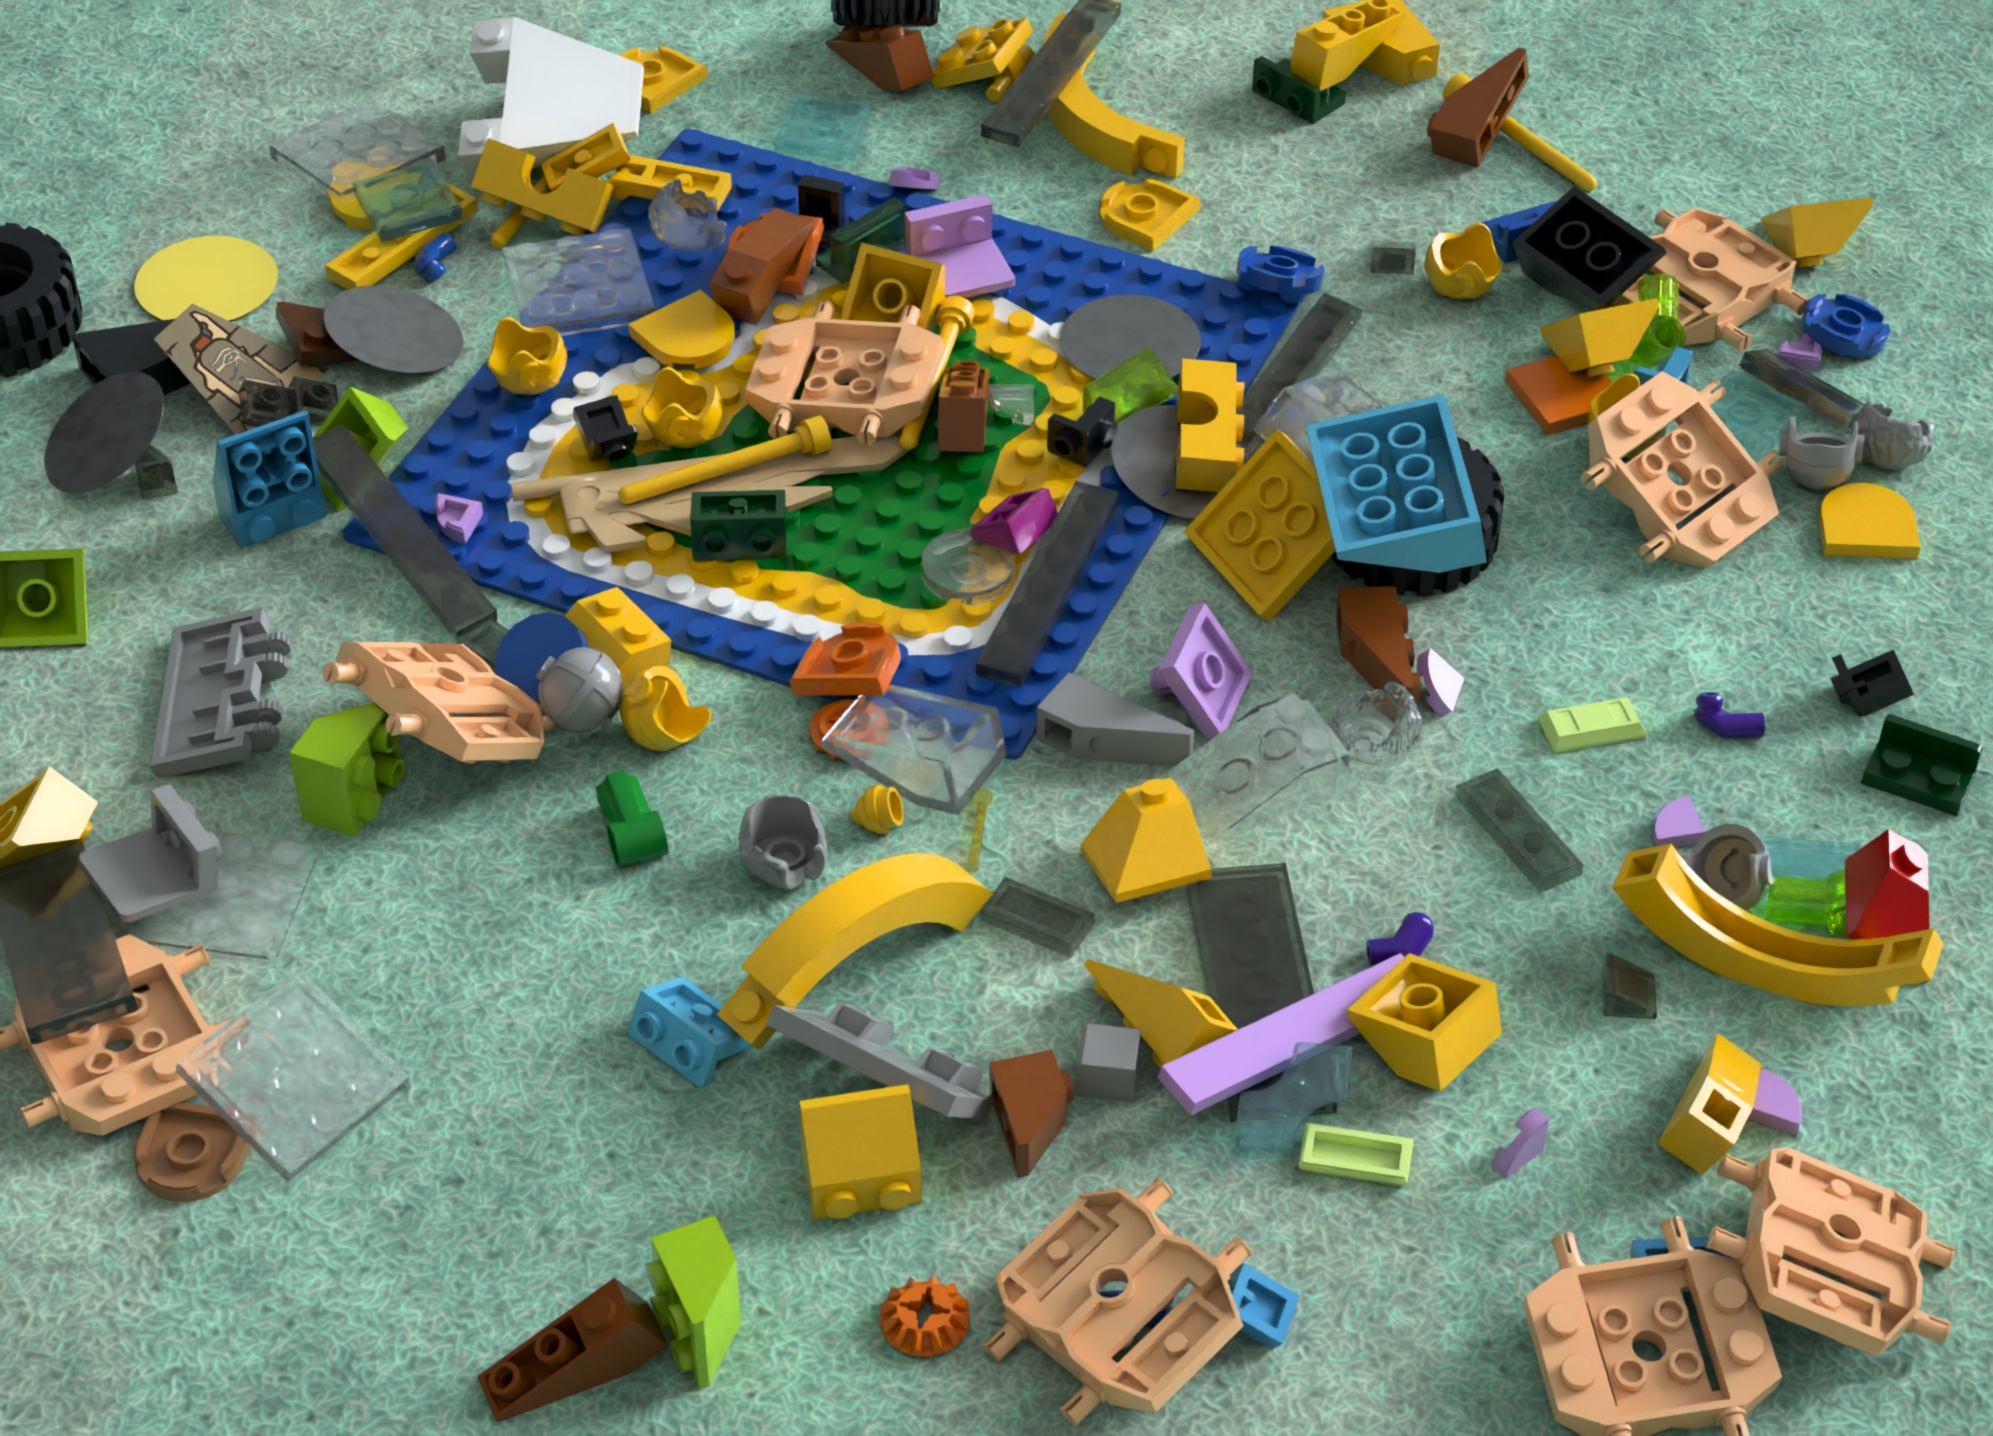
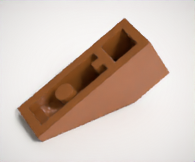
M1517 48L1446 98L1439 112H1434L1430 117L1427 127V135L1431 137L1433 154L1471 166H1480L1529 78L1526 49Z
M774 207L727 251L709 282L715 303L727 311L732 318L757 326L814 226L813 220Z

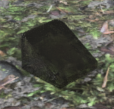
M1371 241V272L1414 274L1416 256L1414 242Z
M149 445L135 463L142 499L147 500L177 494L178 490L171 461L164 454Z
M1605 953L1601 974L1603 1016L1656 1019L1657 1006L1654 974L1616 955Z

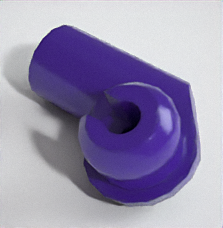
M1702 692L1696 697L1697 708L1694 709V715L1697 722L1723 738L1764 736L1765 719L1763 713L1731 714L1722 709L1723 698L1716 692Z
M1417 912L1409 913L1402 920V924L1394 937L1367 939L1366 953L1369 965H1376L1400 953L1404 957L1409 953L1420 957L1433 938L1434 926L1429 916Z

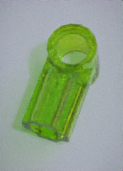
M1661 273L1658 275H1646L1639 280L1638 302L1658 298L1659 302L1656 314L1631 356L1640 366L1653 368L1659 365L1661 361H1665L1672 355L1676 346L1682 348L1685 343V331L1678 321L1679 284L1675 281L1676 277Z
M1845 870L1832 873L1826 880L1772 876L1775 877V881L1772 885H1769L1768 918L1770 920L1827 924V928L1831 933L1836 936L1846 937Z

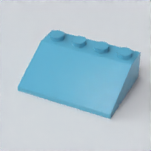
M1445 394L1306 425L1338 560L1437 573L1487 563L1481 520Z

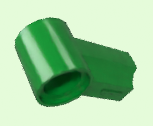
M624 771L606 775L605 780L595 787L596 797L607 823L609 844L617 866L622 867L667 855L668 843L661 817L657 811L651 812L637 777L629 776Z

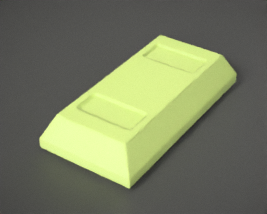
M1628 697L1550 710L1537 716V721L1553 754L1646 738L1647 735Z
M1306 1123L1299 1169L1316 1174L1401 1187L1408 1184L1414 1139Z

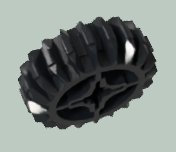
M831 0V12H833V22L839 26L867 27L882 25V27L902 25L903 27H930L938 22L940 0Z

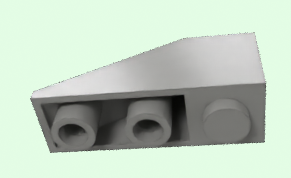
M1070 672L1037 706L1036 740L1076 759L1189 767L1192 764L1193 729Z

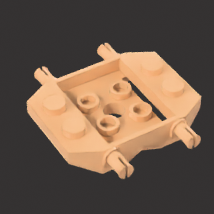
M1664 208L1663 211L1660 210L1654 220V223L1664 230L1661 234L1649 236V238L1664 247L1667 253L1649 269L1658 275L1659 282L1645 273L1612 303L1615 306L1658 298L1659 308L1648 327L1676 346L1707 343L1719 339L1726 341L1737 348L1738 351L1743 352L1751 344L1752 336L1737 328L1739 325L1775 303L1783 304L1796 312L1797 315H1801L1804 313L1809 299L1791 289L1797 264L1796 260L1725 216L1692 208L1677 217ZM1668 287H1676L1691 297V302Z
M821 300L816 305L813 317L769 327L745 387L747 403L771 424L768 428V433L774 439L778 438V436L787 435L788 431L794 432L795 427L801 426L802 420L821 415L828 429L835 428L854 435L857 441L865 446L868 440V446H871L875 443L876 437L888 438L923 414L944 354L943 337L916 325L921 313L915 306H911V310H909V305L905 306L897 323L831 319L835 312L834 305L827 300L824 305L823 300ZM811 353H816V359L809 377L805 381L800 400H795L794 396Z
M1662 371L1601 413L1588 425L1590 469L1580 475V481L1584 484L1595 476L1585 486L1586 489L1594 490L1602 483L1611 496L1633 510L1642 534L1649 541L1640 546V556L1642 557L1650 550L1655 549L1643 559L1647 563H1653L1658 557L1662 556L1667 559L1708 568L1779 514L1768 476L1782 468L1783 459L1780 457L1769 465L1779 455L1775 451L1769 452L1758 462L1751 458L1710 408V405L1725 396L1724 386L1711 394L1721 384L1718 381L1713 380L1700 391H1696V389ZM1673 421L1679 425L1628 463L1624 464L1621 458ZM1667 469L1679 474L1683 486H1679L1670 480ZM1729 487L1732 490L1680 530L1677 529V524Z
M342 642L335 658L337 663L329 662L323 669L324 680L328 681L329 684L348 683L351 686H355L387 712L389 716L386 720V729L392 736L411 735L417 737L422 742L467 764H474L480 760H495L509 763L511 760L537 759L544 744V732H551L555 724L544 712L542 713V707L539 703L517 686L495 675L490 665L464 644ZM454 713H463L468 717H453Z
M128 934L20 979L14 1012L15 1020H12L10 1025L0 1028V1051L20 1043L23 1050H28L51 1091L50 1096L25 1107H20L22 1117L28 1129L59 1115L62 1122L66 1121L73 1131L103 1136L215 1087L221 1069L219 1055L224 1053L222 1045L252 1032L243 1012L216 1025H207L185 988L181 975L210 964L202 944H198V946L172 956L170 954L166 956L164 951ZM143 985H146L149 989L142 993H127ZM127 993L121 996L116 1001V1004L106 1007L95 1013L77 1014L93 1006L108 1001L112 998ZM77 1014L71 1017L66 1022V1025L52 1031L50 1030L48 1025ZM128 1039L133 1041L130 1047L123 1051L113 1052L106 1049L109 1044L116 1040Z
M1789 1147L1772 1149L1766 1160L1759 1159L1755 1166L1732 1157L1728 1153L1723 1155L1717 1169V1175L1745 1185L1748 1190L1752 1191L1746 1238L1715 1225L1708 1237L1706 1248L1737 1259V1262L1742 1264L1741 1271L1760 1309L1876 1357L1897 1341L1904 1332L1916 1333L1940 1345L1945 1342L1949 1334L1950 1322L1919 1310L1921 1307L1923 1277L1918 1265L1921 1258L1941 1266L1943 1269H1947L1953 1260L1955 1247L1926 1237L1927 1213L1898 1192ZM1835 1231H1838L1839 1233L1843 1234V1237L1838 1235ZM1783 1253L1788 1256L1791 1262L1782 1259ZM1820 1268L1839 1276L1844 1284L1810 1270ZM1869 1289L1885 1295V1301L1864 1292Z
M1157 1177L1136 1199L1122 1188L1081 1194L995 1276L1002 1303L1006 1310L1002 1315L1006 1324L984 1343L982 1347L988 1355L999 1363L1021 1340L1025 1341L1028 1338L1080 1380L1083 1387L1064 1406L1059 1408L1062 1415L1067 1421H1071L1073 1426L1077 1427L1099 1403L1103 1404L1104 1402L1113 1406L1156 1413L1243 1327L1227 1281L1231 1279L1230 1275L1253 1254L1251 1248L1245 1241L1241 1242V1239L1236 1236L1226 1248L1213 1258L1191 1240L1174 1235L1154 1214L1169 1197L1173 1196L1172 1189L1165 1181L1162 1182L1161 1178ZM1124 1281L1127 1283L1123 1293L1116 1297L1100 1296L1101 1289L1109 1282ZM1188 1283L1195 1287L1118 1363L1112 1359L1118 1351L1127 1348L1133 1342L1134 1336L1158 1312L1167 1309L1172 1304L1174 1297Z
M1678 1216L1675 1217L1674 1221L1670 1217L1660 1223V1229H1662L1669 1253L1585 1265L1581 1262L1575 1235L1570 1232H1566L1565 1238L1563 1233L1555 1235L1551 1239V1243L1555 1250L1559 1269L1557 1273L1527 1294L1523 1303L1524 1313L1554 1420L1582 1436H1649L1671 1427L1694 1430L1720 1425L1723 1427L1725 1436H1750L1745 1417L1778 1387L1782 1375L1761 1309L1758 1307L1741 1271L1742 1264H1739L1737 1260L1704 1250L1694 1249V1247L1690 1246L1684 1220ZM1690 1291L1720 1390L1712 1391L1704 1360L1697 1344L1682 1292ZM1641 1340L1652 1342L1660 1349L1662 1358L1654 1362L1645 1361L1635 1354L1632 1345Z

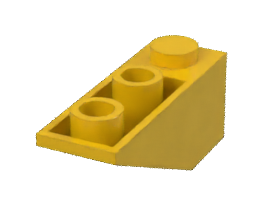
M1365 0L1297 31L1289 71L1317 86L1320 91L1346 80L1405 19L1406 12L1393 6L1389 0Z
M1090 959L1084 963L1085 968L1096 980L1094 984L1095 990L1105 1000L1117 1005L1125 1015L1122 1019L1125 1027L1141 1029V1039L1145 1040L1153 1049L1151 1058L1160 1068L1177 1058L1238 1030L1210 996Z
M1717 1033L1657 1144L1703 1175L1735 1144L1754 1106L1762 1064Z

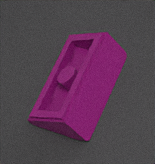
M1044 487L1009 495L971 528L972 530L969 531L971 538L1012 553H1023L1059 519L1049 488L1045 489Z

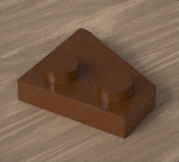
M284 301L277 302L276 318L300 366L360 361L340 348L330 337L324 324L325 309Z

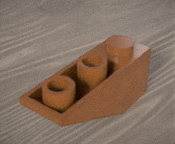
M871 25L862 28V26H844L838 30L839 36L825 41L830 49L882 90L902 92L934 77L920 30H904L902 25H895L883 29L882 25Z
M958 361L953 363V367H945L939 394L938 451L984 452L990 368H980V363L974 361Z
M1396 586L1338 588L1335 622L1341 655L1402 720H1410L1412 702H1419L1421 698V681L1419 673H1411V667H1414L1415 653L1413 639H1405L1404 635L1408 632L1407 606L1399 605Z
M613 1278L477 1377L496 1421L501 1422L626 1376L666 1348L668 1343L649 1303L619 1280Z

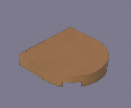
M179 1102L147 1116L135 1143L133 1154L135 1167H137V1174H139L138 1177L141 1183L154 1195L178 1202L201 1200L220 1192L231 1184L240 1173L261 1125L259 1114Z

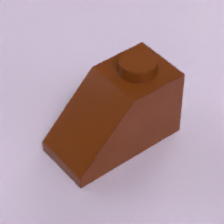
M1052 1049L989 1063L990 1098L995 1100L993 1107L1018 1178L1028 1176L1066 1123V1102L1074 1099L1070 1074L1067 1069L1059 1070Z

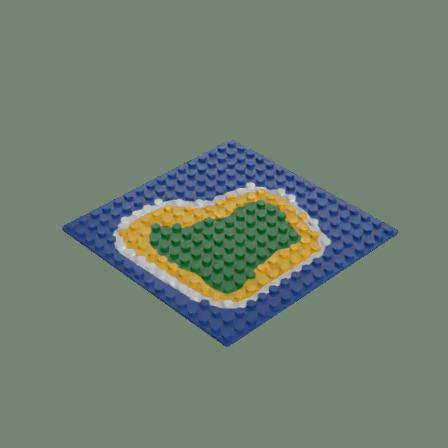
M685 129L679 133L657 160L731 173L732 188L718 212L699 210L694 207L673 203H661L656 200L631 195L624 199L520 321V324L527 328L545 325L552 326L561 335L567 349L568 358L560 382L553 389L550 388L541 394H513L505 390L498 383L486 361L343 530L344 540L348 543L565 614L577 600L618 587L671 639L672 649L791 687L790 680L804 653L817 638L821 637L822 642L842 633L841 626L851 623L869 622L882 625L887 633L896 638L901 653L899 666L885 694L815 696L834 702L839 700L864 701L877 707L886 719L1008 759H1018L1023 755L1036 734L1037 706L1068 672L1073 674L1171 514L1147 504L1129 490L1114 467L1111 446L1107 449L1104 448L1087 467L1061 458L1047 450L1048 419L1051 415L1056 413L1077 421L1099 396L1115 402V423L1118 426L1127 417L1142 409L1160 405L1177 406V388L1180 374L1158 383L1130 386L1103 382L1079 371L1065 357L1060 345V332L1064 322L1079 307L1107 296L1124 294L1144 295L1169 302L1187 313L1198 327L1201 346L1196 360L1236 363V382H1244L1245 396L1296 314L1298 303L1285 302L1278 298V293L1265 290L1257 292L1247 291L1240 288L1236 281H1229L1204 274L1197 270H1190L1162 262L1158 259H1151L1123 251L1119 248L1101 245L1080 237L1069 236L1041 226L1030 225L1002 215L992 214V239L1015 276V286L965 298L973 305L975 315L969 330L957 336L946 367H953L954 362L974 361L980 363V368H990L984 452L938 451L939 394L943 380L942 375L919 437V445L884 470L819 475L794 485L831 486L832 496L786 513L787 555L785 558L695 561L692 558L691 536L650 523L627 526L646 537V546L605 552L589 532L575 534L569 532L560 495L513 502L511 483L722 455L773 440L774 438L768 433V428L771 424L747 403L745 387L769 327L813 317L816 305L821 300H823L824 305L826 300L834 305L835 312L831 319H840L861 242L905 254V212L949 202L924 193L892 186L885 182L874 181L849 172L817 165L810 161L778 154L771 150L746 145L736 140L707 134L700 130ZM804 174L844 183L846 224L831 248L818 247L803 295L776 292L757 326L732 318L735 338L730 347L729 355L723 360L700 369H695V364L674 363V367L667 366L656 360L629 336L628 324L700 289L714 300L709 282L727 253L728 241L733 231L739 225L743 227L749 222L759 219L760 214L770 212L774 207L799 215L798 183ZM939 325L933 331L937 335L940 333ZM811 353L794 396L795 400H800L805 381L809 377L816 359V353ZM662 368H674L677 372L682 373V377L688 380H709L719 391L723 404V418L713 438L707 443L693 448H676L663 445L653 437L641 412L651 394L655 376ZM617 395L628 424H635L638 431L635 448L629 455L617 461L607 462L605 459L591 462L573 417L574 407ZM835 428L829 429L831 439L854 436ZM788 431V432H787V435L792 434V433H794V432H793V431ZM1168 484L1161 496L1169 492L1170 484ZM1044 487L1045 489L1049 488L1059 519L1023 553H1012L971 538L969 533L972 530L971 528L1009 495ZM438 493L482 502L483 515L466 544L450 539L440 530L435 510V500Z

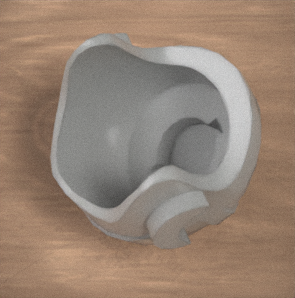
M1790 417L1789 429L1781 430L1779 456H1786L1787 470L1798 484L1813 491L1828 490L1843 484L1852 475L1855 462H1862L1865 435H1858L1859 424L1858 422H1852L1849 440L1843 436L1827 432H1810L1796 436V417Z
M579 647L564 652L557 659L549 656L535 675V678L540 681L538 697L544 713L558 726L570 732H589L599 726L606 729L619 710L617 704L622 694L623 685L621 673L613 660L599 650Z
M1722 824L1710 829L1698 840L1690 854L1681 855L1685 863L1702 881L1722 897L1745 911L1755 907L1767 893L1768 885H1772L1775 881V877L1771 875V862L1767 846L1755 832L1738 824Z

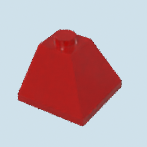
M1888 829L1845 859L1846 937L1850 939H1872L1930 929L1927 853L1919 845L1912 841H1907Z

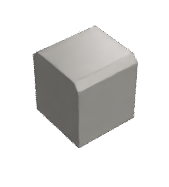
M1089 1023L1082 1026L1076 1064L1075 1094L1077 1096L1134 1102L1140 1060L1141 1029Z

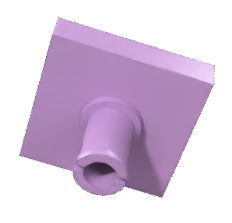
M1202 602L1188 607L1160 667L1151 670L1150 685L1152 691L1157 690L1155 694L1157 697L1163 698L1175 694L1203 736L1208 740H1214L1224 737L1253 672L1207 604Z

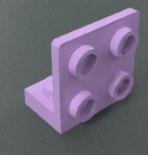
M987 194L905 212V254L945 265V298L949 296L967 298L1015 286V276L992 239V202Z

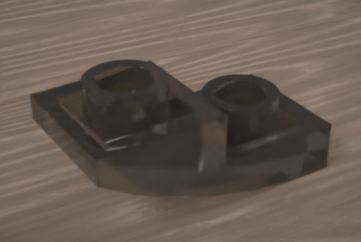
M295 376L288 388L244 380L239 389L242 425L259 427L306 410L309 414L311 427L321 426L338 403L337 387L334 384Z

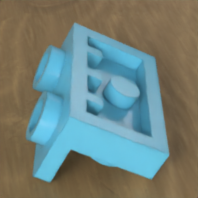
M683 976L640 991L628 1028V1035L696 1086L701 1088L710 1084L718 1060L752 1048V1045L717 1015L723 1005Z

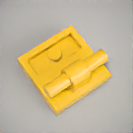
M1027 17L1010 21L1009 18H1003L988 27L978 29L977 26H971L959 32L956 36V42L939 57V63L933 69L934 77L930 80L934 87L940 89L992 76L994 81L986 90V97L992 102H998L1008 89L1012 90L1026 72L1025 66L1034 55L1030 46L1023 45L1034 31Z

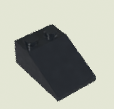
M1575 186L1512 242L1521 269L1526 276L1553 295L1597 310L1608 308L1667 254L1665 248Z

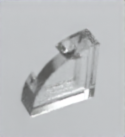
M989 384V402L994 410L998 411L999 409L1001 412L1011 416V421L1014 423L1034 426V384Z

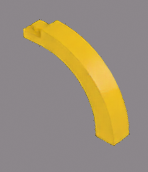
M1059 12L1045 35L1042 47V97L1047 113L1055 127L1081 152L1112 169L1132 176L1136 169L1141 167L1176 179L1184 167L1185 138L1133 121L1120 115L1100 101L1089 89L1082 76L1086 65L1095 55L1096 23Z
M1671 843L1627 852L1612 887L1624 904L1646 927L1692 961L1723 977L1807 1003L1833 1006L1894 1003L1899 986L1931 981L1944 944L1934 928L1881 938L1838 939L1809 935L1778 926L1748 913L1715 892L1691 870Z
M914 853L898 855L862 867L834 882L800 906L755 949L741 966L749 975L717 1015L750 1045L761 1050L777 1031L765 1025L773 1005L795 1008L805 995L837 964L868 942L897 928L916 923L935 922L949 925L962 932L993 895V892L960 865L948 858L935 854Z

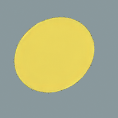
M230 236L195 237L174 243L150 257L137 273L134 290L139 304L148 313L161 320L176 319L191 304H194L230 321L246 315L267 300L277 284L278 269L273 257L265 249L248 240Z

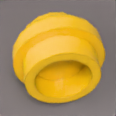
M881 784L870 786L865 790L864 795L858 798L856 807L850 811V817L856 824L865 827L869 832L880 835L891 833V828L901 826L904 820L901 797L894 787L885 788Z

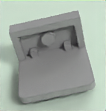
M170 783L151 790L152 828L86 850L79 856L80 868L121 922H133L218 891L217 861L222 858L220 843L212 831L206 832L198 821L192 804L188 800L183 801Z

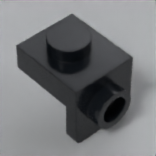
M804 174L798 183L799 215L823 218L824 230L818 247L829 249L833 246L846 224L844 183Z
M617 395L574 407L573 417L591 462L605 459L607 462L617 461L626 457L634 450L638 431L635 424H628Z
M1099 396L1077 421L1056 413L1052 414L1048 419L1047 450L1061 458L1087 467L1104 448L1107 449L1111 446L1112 439L1117 434L1118 425L1115 423V402Z
M1894 649L1850 669L1847 668L1841 654L1832 657L1839 673L1830 678L1842 704L1849 701L1852 702L1859 717L1869 715L1914 695Z

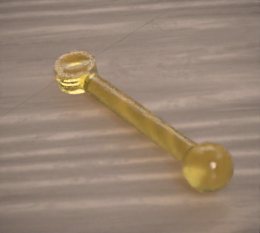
M985 788L977 790L973 797L977 810L972 844L969 851L968 869H979L986 810L993 801L992 792Z

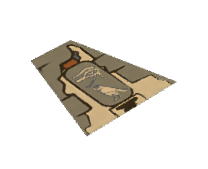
M191 304L154 338L235 435L276 421L329 370L320 364L300 366L293 351L194 304Z

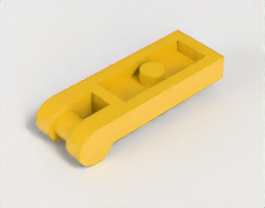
M629 155L631 159L618 166L616 172L607 181L615 186L611 197L617 200H624L631 195L656 200L661 203H673L718 212L732 188L731 173Z

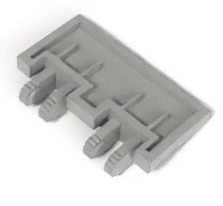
M262 607L173 628L150 767L157 778L175 776L250 759L251 753L264 751L265 748L271 749V747H275L279 743L280 732L276 725L281 722L283 717L282 706L274 702V700L270 701L268 699L261 702L258 700L262 683L275 681L276 678H285V675H288L290 662H288L289 659L285 656L291 653L293 641L284 632L272 631V633H268L270 620Z
M838 1003L829 1016L814 1010L773 1005L765 1025L888 1087L909 1084L911 1099L947 1117L987 1119L995 1100L976 1091L982 1079L983 1069L973 1063L957 1061L952 1053L933 1047H928L919 1060L916 1061L886 1046L893 1034L894 1028L892 1023L884 1019L869 1017L865 1014L866 1011L856 1005Z

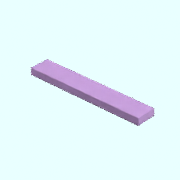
M1401 953L1177 1058L1161 1066L1158 1079L1191 1116L1361 1033L1348 1019L1347 1009L1397 965L1404 956Z

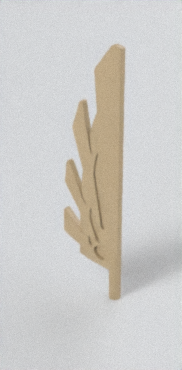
M903 429L898 430L888 438L876 437L875 443L871 446H868V440L866 446L860 444L856 436L831 439L832 449L814 456L810 452L803 454L799 450L631 504H624L618 498V492L623 486L722 455L511 483L513 502L560 495L569 532L572 534L589 532L603 551L613 552L646 546V537L627 527L628 525L650 523L691 536L692 492L785 490L786 513L832 496L831 486L794 485L819 475L884 470L911 450H904L899 444V438Z

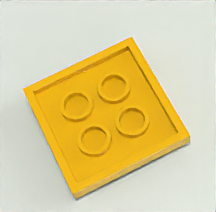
M1279 429L1275 430L1183 531L1254 611L1266 621L1272 620L1336 551L1315 464Z

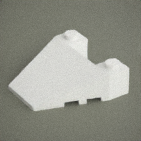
M516 17L474 20L470 55L485 84L506 82L502 118L462 121L458 157L471 181H473L488 138L525 151L536 157L532 169L541 166L540 163L611 123L615 124L624 141L638 137L644 68L641 63Z

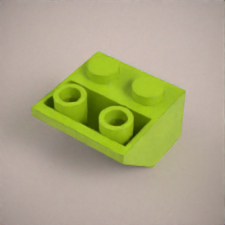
M368 703L314 719L289 752L303 821L356 837L366 821L371 822L375 819L380 809L381 800L388 790L400 784L405 771V762L401 758L399 735L392 736L391 733L387 732L386 720L389 714L376 703Z
M715 1215L651 1237L653 1262L646 1264L647 1275L655 1293V1296L649 1299L651 1309L661 1330L669 1327L674 1337L670 1341V1347L680 1373L690 1370L698 1389L710 1386L741 1325L736 1256Z

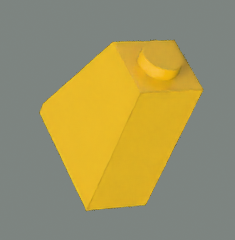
M1365 0L1323 10V19ZM1389 0L1393 6L1406 12V17L1360 65L1399 85L1435 77L1437 75L1440 44L1402 0Z

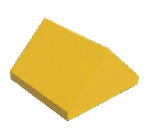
M861 242L840 320L897 323L902 314V309L909 305V310H911V306H915L920 310V318L916 325L933 332L938 325L937 313L942 301L945 299V265Z

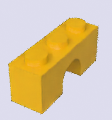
M490 138L487 139L471 187L482 192L480 200L501 208L505 207L506 201L522 206L520 215L544 223L546 216L562 221L559 229L582 238L586 230L596 233L601 226L615 186L601 179L567 168L564 179L556 190L546 194L537 193L530 180L531 169L536 157Z
M1182 358L1177 388V422L1189 424H1181L1176 452L1175 489L1220 492L1233 478V475L1243 467L1244 448L1236 447V442H1242L1244 415L1236 414V409H1242L1244 382H1236V363Z

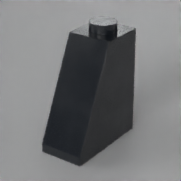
M175 319L88 331L72 336L79 369L94 385L108 377L125 372H140L151 376L161 387L163 396L191 384L154 340Z

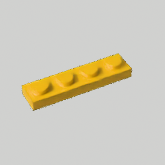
M447 182L328 262L325 265L327 279L346 290L374 285L413 258L422 246L443 232L449 233L478 213L477 198Z

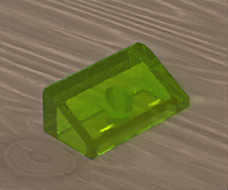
M1147 347L1086 385L1083 390L1082 411L1085 412L1099 396L1115 402V423L1119 426L1133 413L1145 408L1159 406L1176 395L1178 386L1155 353Z

